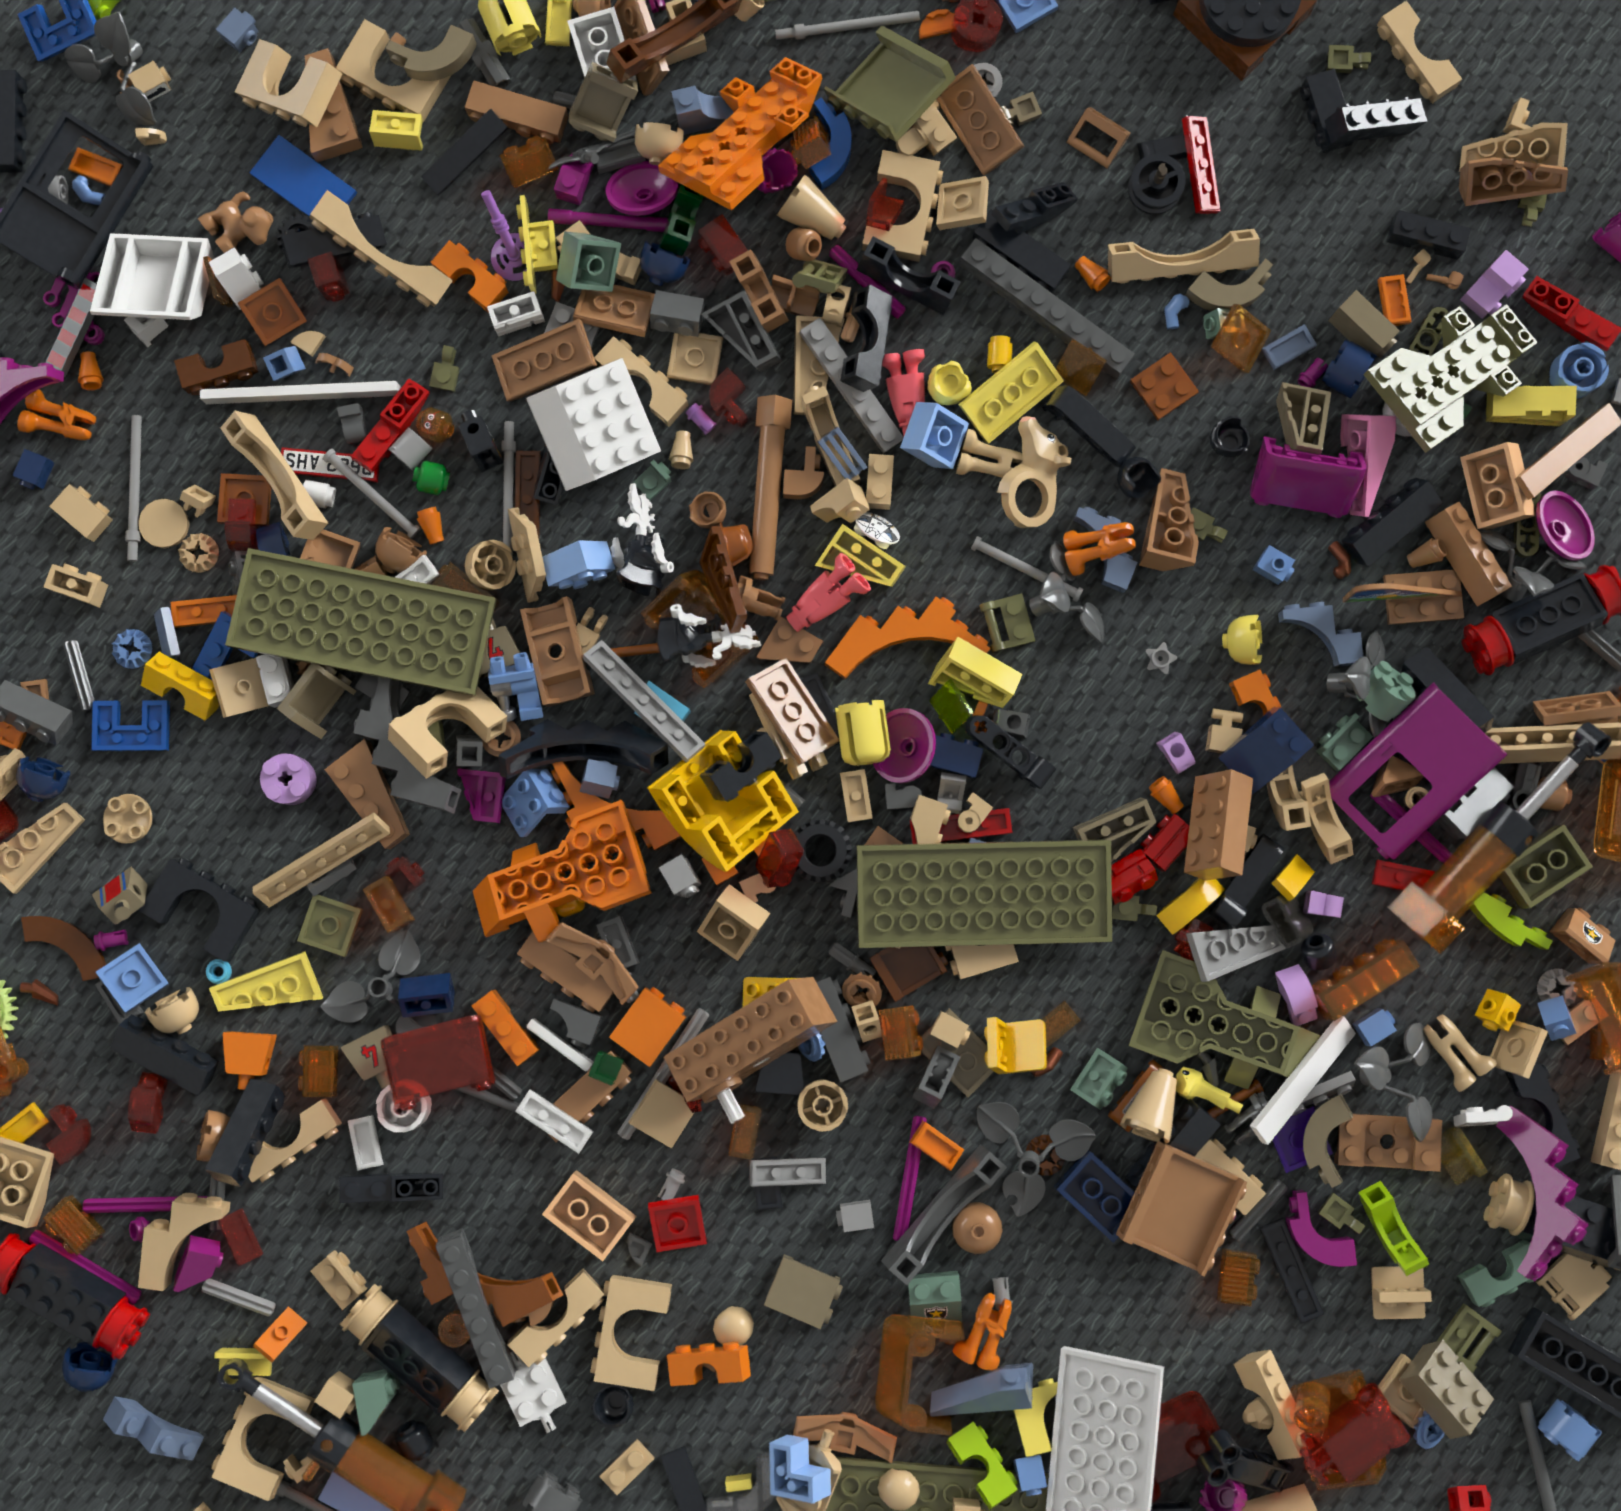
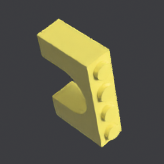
M1053 1378L1038 1382L1039 1387L1033 1388L1031 1409L1013 1410L1026 1457L1052 1451L1044 1424V1410L1047 1403L1057 1395L1058 1382L1054 1383Z

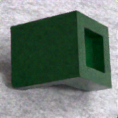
M599 1051L588 1076L612 1086L616 1082L624 1060L604 1051Z

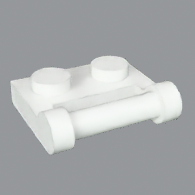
M1506 1105L1499 1106L1496 1110L1490 1109L1484 1112L1483 1107L1467 1108V1110H1460V1115L1454 1116V1127L1494 1125L1511 1119L1513 1112Z

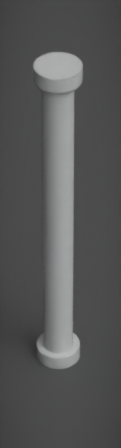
M334 449L328 450L322 459L326 463L330 462L408 533L407 536L410 539L420 531L421 528L418 525L414 526L335 455L336 451Z
M976 537L971 550L976 551L977 549L1044 582L1048 575L1047 573L981 541V537ZM1063 582L1066 593L1073 597V601L1077 602L1083 592V588L1079 587L1077 589Z

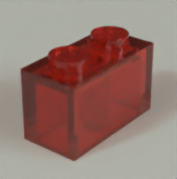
M721 214L698 230L700 238L698 243L705 253L708 251L714 258L711 261L719 273L723 271L728 276L734 272L729 261L748 250L726 218Z
M332 252L308 259L315 285L326 300L340 301L345 298L346 294L350 293L343 268Z
M792 829L769 832L755 866L768 888L783 887L790 884L804 853V849Z

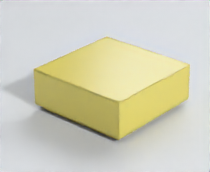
M752 1473L727 1476L725 1481L726 1491L728 1492L749 1490L753 1484Z

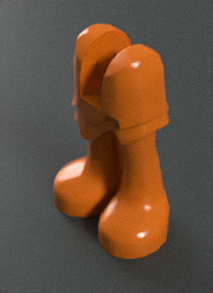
M39 389L25 398V405L29 411L23 410L20 413L17 422L19 431L30 433L35 430H45L60 433L70 439H90L92 435L90 431L74 425L76 421L95 425L96 416L92 413L64 402L63 406L52 403L45 399L43 392ZM33 412L60 417L62 422L41 417Z
M1123 522L1104 525L1102 530L1078 533L1074 530L1067 531L1064 534L1063 543L1068 550L1065 552V559L1072 575L1077 576L1084 573L1085 563L1090 560L1101 558L1104 561L1136 548L1134 539L1125 538L1134 533L1133 525ZM1099 542L1098 546L1082 549L1085 545Z
M992 1293L986 1294L975 1313L976 1319L966 1341H957L952 1350L959 1359L968 1364H973L987 1327L989 1330L988 1338L976 1359L977 1366L985 1370H996L998 1368L1000 1358L996 1354L1000 1337L1004 1338L1005 1331H1007V1323L1012 1310V1302L1008 1299L1002 1301L999 1311L993 1310L995 1295Z

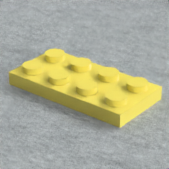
M1032 342L958 405L983 440L989 444L1064 382V380L1039 344Z

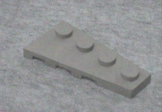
M1278 925L1186 933L1201 982H1208L1286 949Z

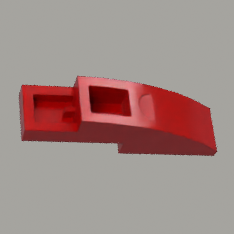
M1538 276L1535 277L1522 296L1538 313L1582 343L1588 341L1606 352L1621 333V327L1581 306L1578 298Z
M409 378L382 411L378 423L351 455L352 460L373 473L384 457L388 458L390 456L389 448L410 427L423 407L429 391Z

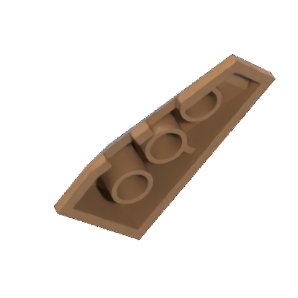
M1495 157L1467 161L1460 169L1459 191L1465 206L1565 192L1568 169L1567 167Z

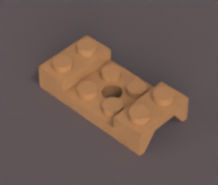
M566 596L556 603L539 608L520 609L542 704L546 707H551L594 695L590 672L587 670L583 660V652L576 627L578 622L572 599ZM554 645L562 647V654L558 658H552L550 650Z
M1352 1113L1354 1116L1352 1119L1338 1125V1148L1334 1156V1163L1337 1165L1405 1168L1440 1172L1442 1120L1432 1119L1431 1127L1425 1139L1421 1142H1418L1414 1137L1406 1117ZM1390 1134L1393 1138V1145L1390 1148L1384 1149L1380 1144V1139L1383 1135Z

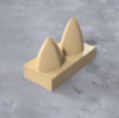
M16 748L9 755L0 756V801L16 786V773L20 759L26 757L21 750Z

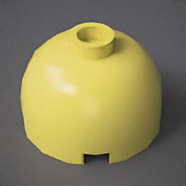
M1247 615L1233 620L1228 627L1227 634L1222 636L1223 648H1228L1229 655L1238 663L1248 665L1261 663L1262 655H1257V649H1260V643L1262 644L1261 621H1257L1259 615Z

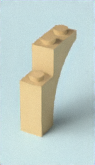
M813 386L802 395V408L814 433V441L836 487L845 479L817 441L835 427H839L826 387L819 388L818 386ZM834 435V439L837 441L839 446L842 448V450L848 456L850 461L853 463L847 448L841 442L839 437L837 435ZM826 441V445L849 474L851 472L850 468L830 441ZM859 474L854 476L851 481L860 484Z
M184 1193L172 1202L170 1223L166 1219H156L147 1225L143 1233L138 1288L164 1291L171 1284L174 1263L184 1240L199 1226L222 1219L230 1211V1202L222 1201V1198L215 1196L207 1197L206 1199L199 1198L194 1193Z

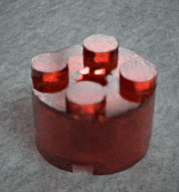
M962 0L956 7L951 23V36L955 44L962 50L974 51L975 53L989 49L995 43L1002 26L1003 17L1000 7L994 0Z

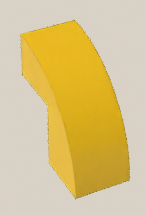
M1198 878L1185 892L1168 903L1156 916L1173 935L1206 909L1225 889L1217 879L1205 881Z

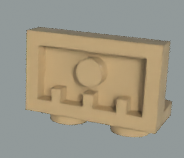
M334 1250L315 1266L311 1273L343 1310L367 1290L364 1285L366 1280L359 1272L356 1271L354 1273L348 1266L350 1261L344 1253H338Z

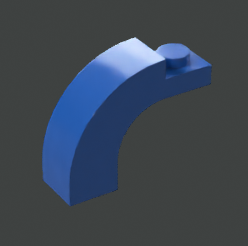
M821 97L814 102V112L828 131L831 141L823 154L808 163V171L819 188L823 190L841 176L849 162L851 154V128L844 112L837 115L833 106L830 103L826 104Z

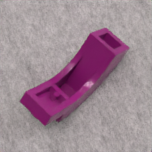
M1293 1190V1197H1289V1208L1291 1213H1295V1216L1285 1217L1294 1242L1306 1254L1321 1263L1338 1267L1356 1266L1354 1239L1349 1236L1338 1238L1320 1236L1311 1224L1307 1192L1304 1190Z

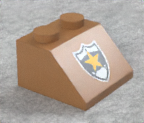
M1568 908L1549 932L1588 964H1606L1610 959L1616 941L1609 936L1611 932L1603 925L1593 923L1590 920L1591 916L1583 909Z

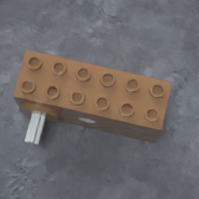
M814 977L788 979L663 1057L687 1102L702 1099L704 1103H709L719 1099L731 1124L745 1117L732 1093L734 1089L743 1083L742 1080L838 1021Z

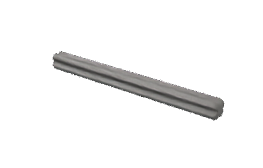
M701 1008L696 1010L670 1052L697 1036L709 1017L706 1011ZM665 1060L620 1127L618 1135L623 1139H630L636 1130V1127L629 1124V1120L654 1080L657 1079L665 1084L672 1073Z

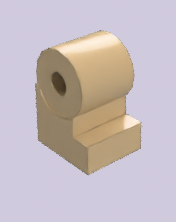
M620 253L615 277L635 285L642 270L640 259L634 256L628 257Z
M840 285L835 292L842 293L844 299L831 296L832 293L827 294L823 320L842 324L850 300L851 287Z
M972 793L966 801L971 805L969 810L963 811L958 818V826L965 833L974 832L993 809L991 805L975 793Z
M765 871L742 880L739 884L744 895L756 903L758 902L756 895L760 893L768 894L775 890L777 878L773 873Z
M873 1000L852 1006L863 1043L882 1037L880 1021Z

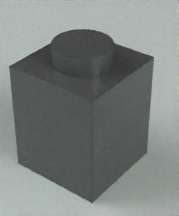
M455 735L454 760L456 766H482L483 741L478 735Z

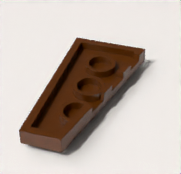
M711 526L699 563L730 633H738L741 631L743 622L746 621L747 612L742 602L721 527Z

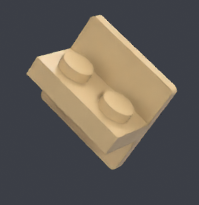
M1399 1266L1371 1268L1373 1317L1375 1319L1425 1318V1302H1432L1431 1291L1424 1287L1423 1268L1408 1276L1404 1274Z

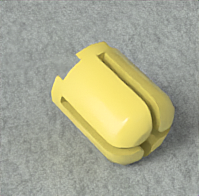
M478 0V9L496 53L500 56V52H512L514 56L533 48L531 43L539 35L541 38V32L526 0H503L513 22L511 25H508L498 0Z
M872 700V705L854 702L835 708L841 755L845 763L854 766L883 762L889 757L891 748L884 700Z

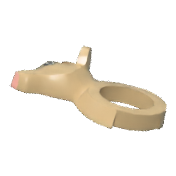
M1026 416L1022 417L1018 426L1022 437L1023 462L1003 476L997 493H1001L1002 507L1006 516L1015 524L1014 526L1034 528L1046 523L1053 515L1056 504L1057 471L1060 467L1070 465L1071 458L1067 457L1068 447L1060 443L1056 435L1042 428L1035 417ZM1026 479L1033 481L1039 487L1042 494L1040 510L1031 518L1024 516L1018 510L1015 502L1017 487Z

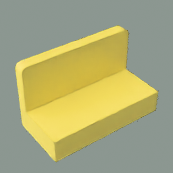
M373 110L369 132L374 146L421 151L423 149L420 138L423 122L421 114Z
M221 1348L214 1354V1358H219V1370L229 1360L239 1358L247 1363L249 1370L253 1372L251 1376H270L272 1373V1362L255 1348ZM228 1369V1375H239L236 1370Z

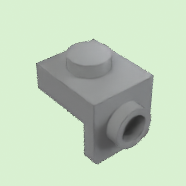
M941 773L937 801L948 804L947 810H950V813L961 814L966 775Z

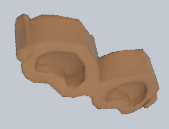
M319 353L315 362L316 364L318 362L332 364L329 370L331 373H334L336 367H339L347 372L349 377L354 369L344 360L327 353Z

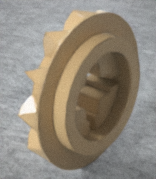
M202 533L190 534L187 539L182 540L181 548L178 549L180 553L179 560L185 568L197 573L210 570L216 564L219 557L217 543L210 536ZM200 545V549L208 554L199 555L196 560V556L189 551L197 550Z

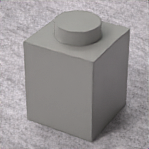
M870 1200L840 1204L841 1210L836 1211L838 1226H843L844 1232L874 1228Z

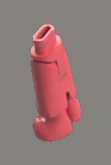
M923 349L903 352V361L907 373L902 375L901 356L899 353L885 354L882 361V367L888 369L891 377L885 380L898 423H900L899 428H902L903 437L916 402H925L924 373H918V365L925 357Z
M840 553L836 556L832 573L824 571L804 592L797 604L792 607L793 611L786 616L788 622L797 632L805 626L807 628L810 627L811 624L826 618L851 601L849 594H866L871 590L868 581L860 573H854L841 586L839 581L855 571L854 564L845 554Z

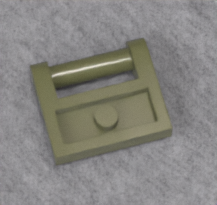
M819 260L806 261L803 269L793 276L792 282L797 288L807 285L817 288L822 293H835L846 279L848 269Z
M1022 593L979 605L981 612H984L990 633L992 653L1035 642ZM1000 608L1009 639L1007 641L1001 640L994 609Z
M1463 1303L1437 1341L1444 1340L1457 1355L1458 1359L1456 1362L1462 1361L1471 1373H1474L1477 1368L1475 1366L1493 1339L1495 1337L1498 1338L1502 1331ZM1482 1327L1485 1328L1486 1331L1467 1359L1464 1358L1463 1354Z

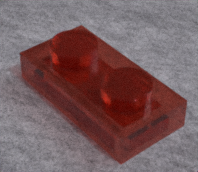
M243 1208L217 1220L238 1266L263 1255Z

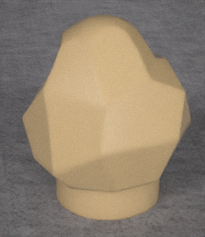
M1257 1397L1250 1402L1243 1412L1244 1423L1251 1424L1254 1428L1270 1429L1274 1424L1272 1412L1261 1397Z

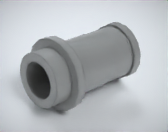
M674 1168L667 1172L666 1175L668 1177L658 1197L662 1200L673 1199L680 1184L685 1182L684 1173Z
M1008 1277L992 1278L996 1310H999L1004 1299L1010 1300Z

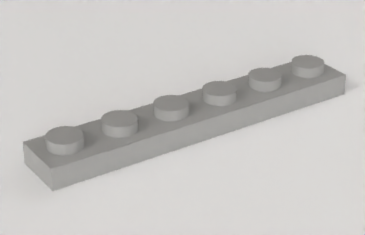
M819 317L801 329L799 332L800 336L881 452L884 454L903 441L904 437L871 390L862 392L840 381L843 360L847 355L822 319Z
M602 640L583 654V660L686 763L705 747V743Z

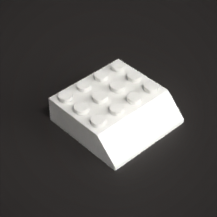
M110 233L90 309L91 315L192 320L200 317L212 272L209 262L215 259L209 240L207 238Z
M623 358L526 398L566 491L661 452Z

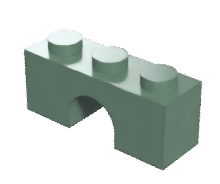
M1522 1240L1502 1251L1507 1267L1505 1272L1499 1277H1492L1487 1268L1481 1264L1457 1276L1474 1305L1487 1307L1496 1301V1297L1502 1294L1509 1295L1518 1289V1285L1534 1281L1524 1277L1517 1271L1528 1252L1530 1242Z

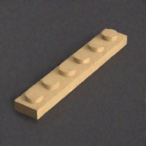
M372 813L253 886V894L265 905L271 907L389 835L390 827L375 813Z

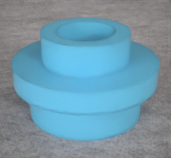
M221 959L211 961L206 968V976L214 984H220L229 980L232 974L230 964ZM217 967L223 969L221 976H217L215 973Z

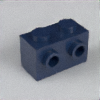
M940 733V736L935 735L936 748L930 767L959 775H966V777L975 779L983 748L978 747L979 743L965 739L964 743L954 740L955 736L946 733Z
M450 973L400 979L398 1001L403 1018L453 1012L455 993Z

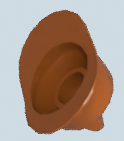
M719 522L733 568V566L744 561L751 554L753 548L752 538L748 527L744 524L723 527L722 523Z

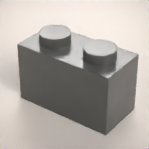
M656 290L650 311V329L699 337L703 321L701 314L704 313V298Z

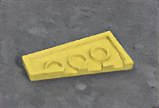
M306 952L209 988L218 1012L254 1006H270L280 1003L323 999Z

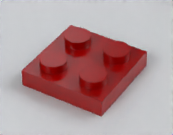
M699 1195L648 1203L656 1252L707 1244Z

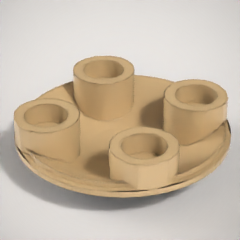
M124 794L111 798L103 815L105 834L120 843H134L142 839L148 833L152 824V811L149 804L143 798L134 794Z

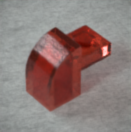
M728 367L713 381L709 391L710 403L717 417L725 411L724 416L732 425L737 423L742 427L748 422V417L734 401L745 391V385Z
M229 498L228 521H225V536L227 545L233 552L247 551L248 548L259 550L256 538V530L259 528L255 526L256 500Z
M142 1072L137 1087L132 1088L129 1100L128 1118L132 1131L157 1134L164 1113L161 1100L168 1084L167 1079L155 1073Z
M61 1104L48 1112L62 1133L46 1144L49 1150L54 1153V1157L60 1165L69 1163L87 1148L91 1139V1126L88 1119L76 1121V1112L70 1106Z

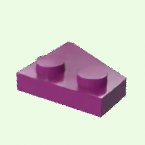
M458 769L457 773L462 779L465 788L464 794L466 800L470 803V812L473 820L500 823L506 779L497 772Z

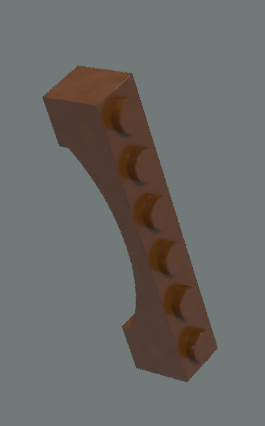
M699 0L679 16L654 31L635 39L628 38L610 49L606 64L618 81L623 83L736 14L742 0Z

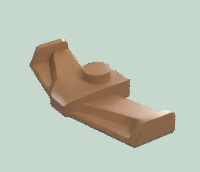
M559 923L547 936L546 942L549 944L552 943L578 956L579 958L575 961V965L592 980H595L601 974L619 999L621 1005L639 988L616 956L615 949L605 940H596L564 923Z
M841 1412L836 1415L796 1417L793 1436L808 1438V1441H819L824 1429H828L834 1432L829 1446L830 1449L855 1455L857 1445L888 1460L890 1463L893 1462L897 1437L859 1419L856 1414Z

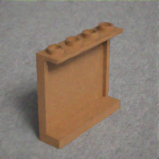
M1158 1140L1116 1235L1122 1241L1144 1247L1194 1269L1205 1277L1207 1271L1214 1264V1255L1218 1247H1221L1225 1240V1231L1228 1224L1232 1223L1235 1218L1237 1204L1246 1194L1247 1182L1233 1173Z

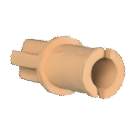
M852 305L849 312L845 314L847 319L840 335L842 340L850 343L854 342L860 326L851 314Z

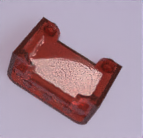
M481 1015L467 1016L391 1035L380 1041L381 1055L395 1109L401 1108L402 1111L413 1109L416 1107V1103L420 1101V1098L470 1085L471 1088H476L477 1091H483L491 1088V1084H495L493 1066Z
M1197 1391L1183 1393L1160 1405L1152 1503L1161 1495V1488L1158 1483L1196 1466L1197 1458L1202 1453L1211 1450L1208 1445L1209 1437L1215 1431L1220 1430L1204 1398Z

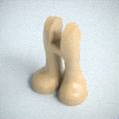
M967 429L956 474L965 475L970 471L1003 478L1012 469L1010 467L1011 462L1017 464L1023 462L1022 453L985 444L978 440L976 431ZM969 454L993 458L998 460V463L987 462L976 457H972Z
M1442 1014L1436 1017V1019L1448 1035L1440 1039L1437 1032L1429 1024L1423 1028V1031L1430 1044L1454 1073V1086L1460 1092L1471 1086L1477 1078L1457 1057L1451 1045H1454L1460 1051L1478 1076L1488 1073L1497 1065V1062L1491 1056L1477 1053L1456 1025Z

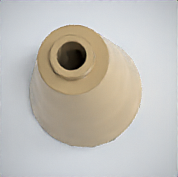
M806 175L801 178L777 214V216L802 228L814 230L819 235L830 240L834 236L839 239L846 229V226L843 224L845 222L844 217Z
M1159 1068L1158 1071H1152L1121 1120L1120 1125L1124 1129L1129 1125L1133 1128L1131 1133L1155 1142L1164 1138V1143H1169L1177 1080L1173 1077L1171 1071Z

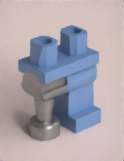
M523 652L513 655L515 665L506 667L504 657L490 658L488 679L491 693L497 697L500 709L507 715V722L517 718L516 709L510 706L509 696L517 695L521 721L543 718V707L533 662L530 663L527 653Z

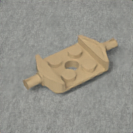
M824 1429L820 1443L817 1445L809 1444V1465L830 1469L831 1495L813 1504L777 1496L776 1500L782 1511H826L842 1471L841 1463L832 1454V1449L829 1448L834 1436V1432Z

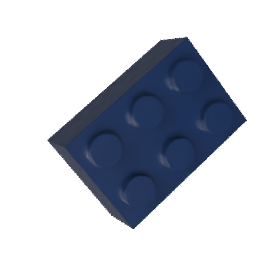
M1088 1150L1058 1180L1054 1188L1114 1243L1118 1238L1116 1232L1135 1192Z

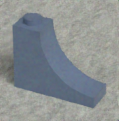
M696 86L671 91L678 126L684 131V135L719 127L734 113L721 96L703 94L697 90Z

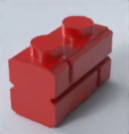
M1176 814L1170 817L1165 815L1157 824L1159 828L1154 836L1149 834L1140 844L1147 859L1162 872L1168 869L1187 847L1189 825Z
M1141 848L1111 865L1112 902L1114 905L1119 902H1127L1133 897V894L1142 889L1147 890L1151 888L1155 881L1158 880L1154 866L1147 859Z

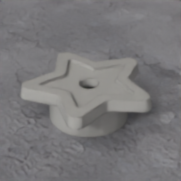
M1163 642L1157 649H1146V653L1150 658L1147 669L1153 670L1158 668L1164 674H1168L1169 664L1175 661L1177 656L1168 651L1166 643ZM1159 656L1163 657L1162 661L1158 660Z

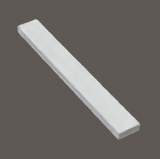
M396 381L201 389L200 399L206 404L384 397L395 396L401 387Z

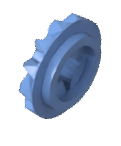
M126 629L121 634H117L116 640L112 643V654L116 662L126 668L135 669L143 666L148 662L152 654L151 640L144 632L137 629ZM134 642V646L141 651L131 652V655H129V651L123 648V645H131Z
M819 1033L798 1046L801 1053L810 1061L822 1059V1055L825 1054V1049L823 1048L825 1042L822 1041V1035Z
M1424 1410L1423 1416L1421 1418L1418 1417V1423L1414 1426L1416 1431L1413 1434V1438L1416 1440L1417 1445L1424 1449H1429L1436 1446L1445 1433Z

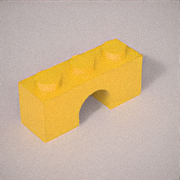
M158 652L145 664L141 682L142 687L161 697L172 688L177 689L185 699L184 710L205 721L218 709L219 701L211 679L161 652Z

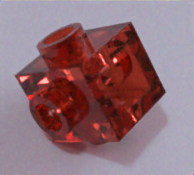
M1194 918L1185 928L1183 927L1177 932L1174 940L1178 942L1174 951L1183 958L1195 962L1186 933L1216 930Z

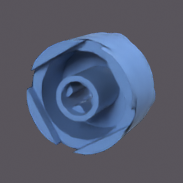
M1591 343L1572 345L1552 362L1549 371V382L1552 386H1577L1576 399L1585 397L1601 386L1606 380L1609 372V366L1605 360L1606 356L1599 347Z
M1559 1398L1555 1400L1538 1425V1428L1545 1433L1544 1436L1555 1445L1560 1444L1577 1461L1587 1454L1602 1434L1593 1423L1590 1426L1582 1414L1564 1401H1560Z

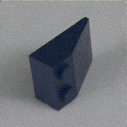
M1273 707L1218 758L1229 770L1232 769L1253 778L1251 794H1254L1294 764L1314 744L1281 707Z

